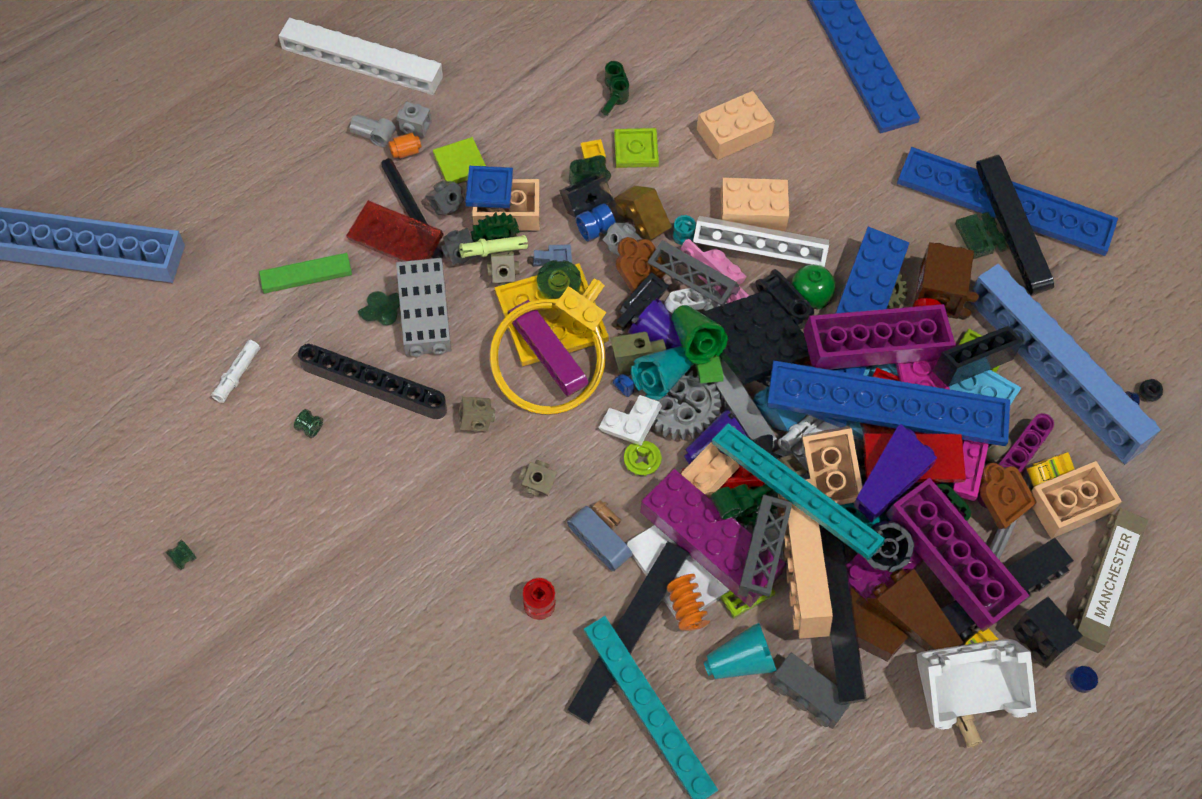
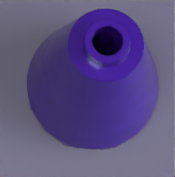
M658 298L652 301L641 313L637 324L633 323L628 331L629 334L647 332L650 342L663 339L666 350L681 346L672 321V315Z
M728 409L685 449L687 454L684 457L688 464L712 442V439L728 423L746 436L736 418L730 419L728 417L731 413Z

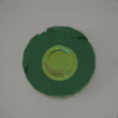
M551 260L539 269L537 287L545 298H560L568 286L579 292L581 274L578 268L571 262Z

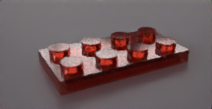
M368 200L346 237L349 241L397 261L404 262L430 259L444 233L438 228Z

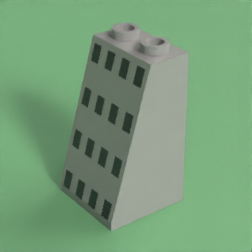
M442 258L396 262L403 343L406 356L418 357L423 354L450 352V329Z

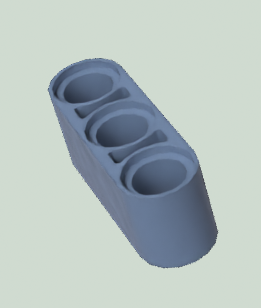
M584 506L567 521L573 533L611 571L618 569L633 555L626 543L588 506Z

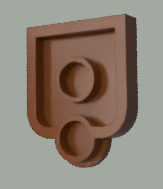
M625 237L618 244L619 256L616 260V268L633 293L651 272L660 279L666 274L648 263L656 250L650 240L639 239L636 241L634 238ZM660 255L656 262L660 265L666 264Z
M989 463L984 467L982 473L984 482L980 488L981 498L998 528L1006 529L1037 502L1017 468L1013 466L1002 467L997 463Z

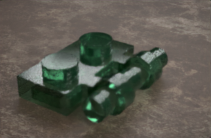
M989 212L981 215L982 220L979 219L977 214L956 220L955 225L968 250L974 251L973 259L993 254L995 251L994 246H997L1000 252L1008 248L1005 243L1006 238L1003 233L999 232L996 227L997 222L995 218L990 216Z

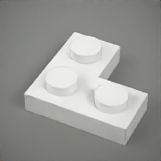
M639 395L630 414L609 408L599 429L601 432L641 446L662 405L659 401Z

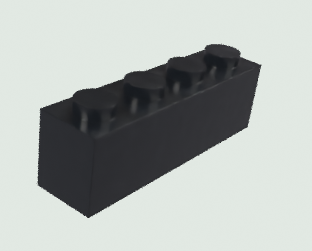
M1009 326L1003 327L943 351L933 372L947 387L1012 361L1024 341Z

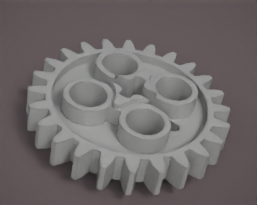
M693 371L688 376L684 374L665 397L656 400L661 403L662 407L652 426L655 425L656 432L663 430L664 437L672 433L673 440H675L677 435H681L682 440H685L687 434L694 439L695 432L701 434L703 428L707 429L710 426V422L713 423L716 420V416H720L721 400L719 391H716V385L700 383L699 376L695 378Z

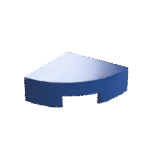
M620 374L613 380V384L626 397L634 393V382L628 376Z

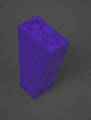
M900 424L858 494L854 507L872 523L933 467L937 459L934 451L929 446L923 445L911 429L905 428Z

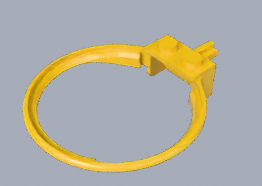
M594 278L582 295L568 286L563 295L558 299H540L525 303L510 312L500 323L491 343L490 365L498 387L514 404L538 414H558L579 406L596 390L605 368V346L599 330V323L606 312L594 304V301L605 287L601 281ZM552 305H555L595 333L591 337L596 349V369L587 388L575 399L557 406H540L523 400L508 387L500 372L498 351L503 334L515 319L533 310L552 309Z

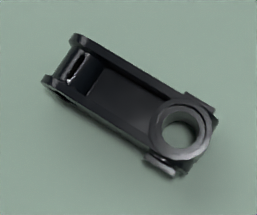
M773 269L767 277L756 280L755 284L759 292L766 290L800 329L805 327L809 316L814 315V308L778 270Z

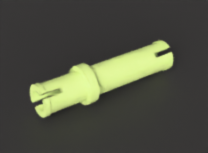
M525 235L488 241L479 239L478 242L461 243L459 245V248L462 249L460 250V255L462 258L476 255L485 257L491 253L527 249L528 244H524V242H527V238Z

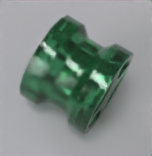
M304 409L297 416L294 422V429L299 432L303 431L307 437L313 438L320 431L323 425V418L313 416L311 411Z
M182 539L177 542V546L174 549L166 551L168 557L180 571L185 568L187 562L197 559Z

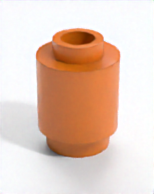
M413 133L395 137L393 141L388 142L393 158L398 157L401 159L419 153V148H422L418 135L414 136Z

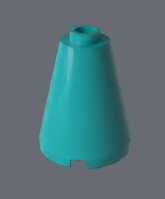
M682 346L638 357L634 361L635 364L631 367V375L636 388L639 391L642 389L647 394L645 397L659 400L667 395L694 363L685 356Z
M760 623L752 625L707 654L708 660L704 661L708 676L713 675L715 679L777 671Z

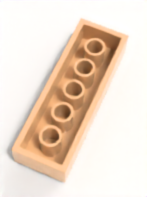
M805 479L813 485L812 479ZM778 494V499L788 501L783 496ZM792 504L784 536L783 558L784 561H787L786 580L787 584L790 583L789 602L790 607L793 606V630H798L799 639L830 636L833 615L819 523ZM777 506L778 517L784 516L785 508Z

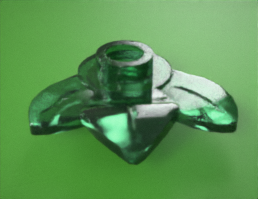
M381 291L371 292L367 297L368 306L358 310L359 316L365 321L377 320L382 325H391L397 319V309L400 306L399 294L393 293L387 297Z

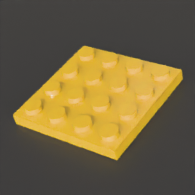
M580 263L494 287L504 318L508 315V310L526 300L531 302L540 299L560 298L565 291L555 292L548 286L549 278L555 273H562L568 276L570 279L569 287L582 295L587 289L588 283ZM552 305V309L537 310L569 353L594 346L591 336L595 335V333L557 306ZM601 320L599 330L603 342L609 341V336ZM511 323L508 329L522 367L540 362Z

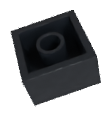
M1049 596L1027 611L1013 627L1017 639L1021 643L1026 644L1032 651L1034 659L1046 668L1066 654L1083 637Z

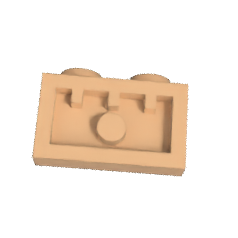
M711 442L685 468L681 475L710 498L740 466L732 458L720 453L718 448Z

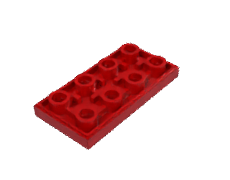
M864 434L866 481L893 434ZM915 434L917 439L923 445L929 446L937 457L933 467L917 482H924L928 478H931L933 482H965L962 434Z

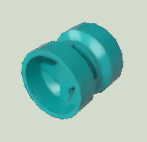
M682 215L675 219L673 239L677 244L683 245L687 239L693 242L696 222L692 217Z

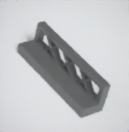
M661 240L648 261L651 266L721 306L725 305L731 294L736 296L740 290L736 281ZM662 253L670 258V263L660 265L656 260ZM683 265L688 268L689 273L678 275L676 274L675 266ZM700 275L707 279L708 284L697 286L693 277ZM719 286L726 290L721 299L713 295L712 287Z
M763 495L738 595L747 597L750 591L770 596L792 502ZM771 505L785 508L784 516L775 520L770 512ZM774 526L779 537L769 542L764 532ZM768 549L773 556V561L763 565L758 556L759 553ZM763 572L768 580L766 588L753 585V576Z

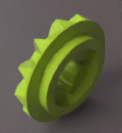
M643 441L641 446L632 443L625 450L624 463L627 470L633 472L635 476L644 475L646 477L648 474L655 473L661 465V452L656 445L649 441ZM638 455L641 457L648 456L646 461L648 465L643 461L636 463L638 462Z

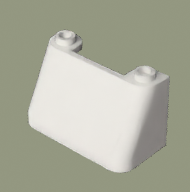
M994 640L929 650L917 654V663L931 724L935 728L949 729L957 722V717L1004 709L1011 713L1013 717H1025L1028 713L1037 712L1031 652L1015 640Z

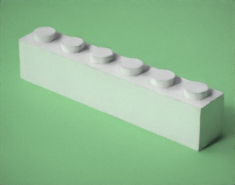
M703 216L698 217L693 240L695 243L807 264H816L825 267L829 248V240Z

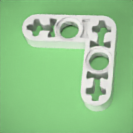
M712 287L713 295L721 299V295ZM691 288L671 292L664 302L666 309L671 313L682 305H688L695 310L704 309L705 311L721 306L709 298L703 297L702 294Z

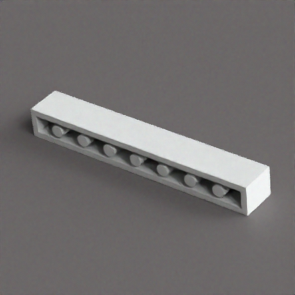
M289 18L279 34L283 50L434 95L443 78L442 64L435 60H428L415 54H408L395 48L385 47L378 43H372L338 31L315 26L302 20Z

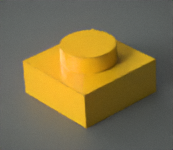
M601 139L580 143L585 165L606 161Z

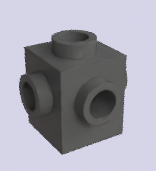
M444 180L436 183L433 186L434 190L425 196L435 213L442 215L456 211L460 207L459 204L465 200L462 196V189L457 183Z
M468 228L460 231L454 230L443 236L445 245L441 246L446 258H451L453 265L465 263L469 259L476 257L462 258L460 255V250L462 249L459 248V245L461 243H473Z

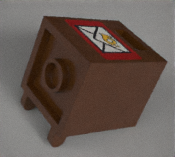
M929 242L919 269L915 301L921 298L935 299L944 304L947 317L958 319V317L969 318L971 311L970 309L963 308L966 301L976 302L979 298L976 292L969 291L974 251L963 247H952L942 243Z

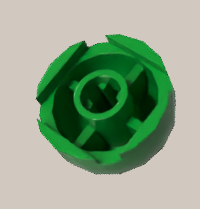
M816 264L806 265L800 268L792 278V286L813 308L822 309L833 299L835 281L832 274L825 267Z

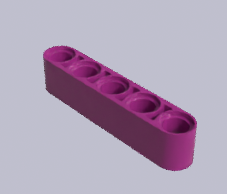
M526 300V301L522 302L521 304H519V305L515 306L514 308L508 310L507 313L509 314L510 312H512V311H513L514 309H516L517 307H519V306H521V305H523V304H525V303H528V302H530V301H529V300ZM537 310L527 312L512 322L566 396L569 397L588 385L584 372Z
M1045 413L1037 414L999 465L1002 467L1013 466L1021 473L1054 427L1053 418ZM1012 458L1017 459L1020 463L1015 462ZM979 492L977 500L982 507L987 508Z

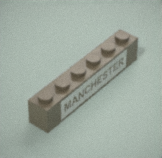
M1122 508L1115 515L1110 514L1105 527L1109 529L1106 535L1103 534L1098 547L1101 548L1100 555H1096L1092 562L1093 575H1089L1085 582L1084 589L1087 592L1085 597H1081L1077 605V610L1080 611L1078 618H1074L1072 624L1083 635L1076 644L1096 653H1099L1107 645L1148 519Z

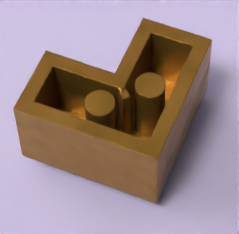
M634 185L614 198L619 215L624 218L633 219L636 233L641 238L652 240L672 227L655 188Z

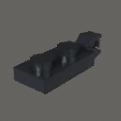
M651 272L622 304L620 309L622 316L616 321V325L624 330L631 321L636 324L641 313L656 298L660 299L669 289V286Z

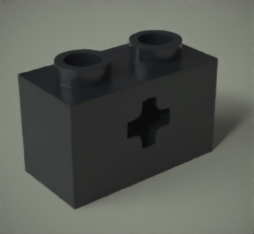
M595 173L559 190L567 213L575 218L583 212L592 211L594 207L605 203L608 205L607 203L614 200L606 176Z

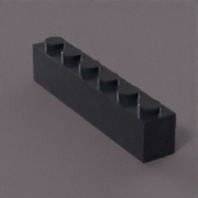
M1053 538L1007 567V570L1029 594V597L1021 603L1032 596L1031 592L1035 589L1040 592L1051 584L1049 580L1054 577L1061 579L1070 572L1068 567L1074 560L1056 538ZM957 600L941 609L962 641L974 633L972 630L977 627L976 623Z

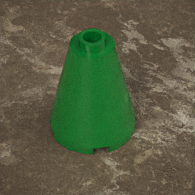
M688 305L679 306L674 310L672 314L674 327L684 354L692 363H708L714 355L718 357L727 345L728 336L720 324Z

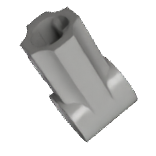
M358 114L353 116L349 127L350 132L369 138L372 143L379 147L387 146L396 130L395 125L387 119L381 118L376 121Z

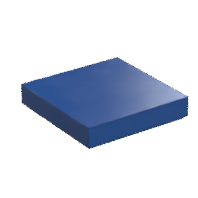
M469 166L466 206L510 209L513 168Z

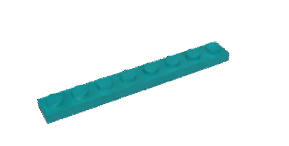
M729 423L712 439L714 446L789 502H792L793 505L868 561L884 544V537Z
M606 616L584 628V633L690 798L707 799L718 792L714 782Z

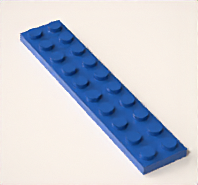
M808 0L880 134L918 123L920 116L855 0Z
M911 147L897 184L997 218L977 169ZM1012 181L1034 232L1103 256L1107 254L1118 221L1117 217Z
M868 226L836 313L887 309L910 242ZM866 366L828 370L863 375ZM807 414L840 428L845 427L847 420Z
M773 361L767 407L897 428L902 424L905 428L915 432L962 434L963 440L1006 446L1008 444L1010 399Z

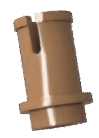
M600 500L592 507V510L612 530L616 528L615 524L618 526L622 521L607 507L606 502L603 503Z

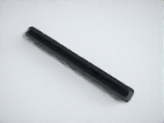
M390 158L382 160L381 164L385 174L432 259L443 258V250L394 162Z

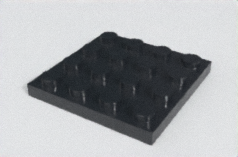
M766 290L750 295L747 298L727 303L724 306L700 312L724 328L728 340L720 356L743 385L771 375L773 361L797 365L810 361L804 333Z

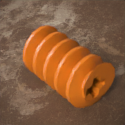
M695 574L680 576L671 581L666 587L667 591L671 593L669 596L671 602H674L672 607L676 611L675 617L680 621L678 624L679 629L683 631L701 629L710 623V620H702L703 617L708 615L707 611H699L705 605L704 602H696L702 596L701 592L693 593V590L699 587L698 583H690V581L696 578Z

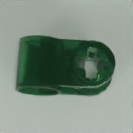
M602 155L572 161L569 166L570 185L595 173L606 176L607 181H609L611 173L606 168V158Z

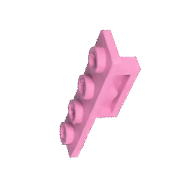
M690 239L685 240L680 248L686 254L736 281L738 285L742 284L747 277L737 265L733 264L717 248L703 252ZM697 275L701 280L708 284L707 279L700 275ZM719 286L713 287L718 291L721 297L726 291L725 289ZM740 287L737 295L731 294L726 303L747 298L749 295Z

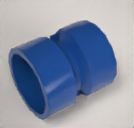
M605 203L594 207L592 213L586 211L576 216L577 227L587 242L599 237L600 232L606 234L608 228L616 223L610 208Z

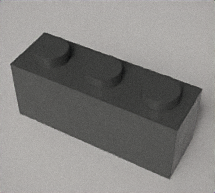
M792 652L772 677L771 683L778 693L784 696L788 695L794 700V704L803 711L808 710L815 716L816 721L824 727L829 726L833 729L851 705H841L839 703L837 686Z

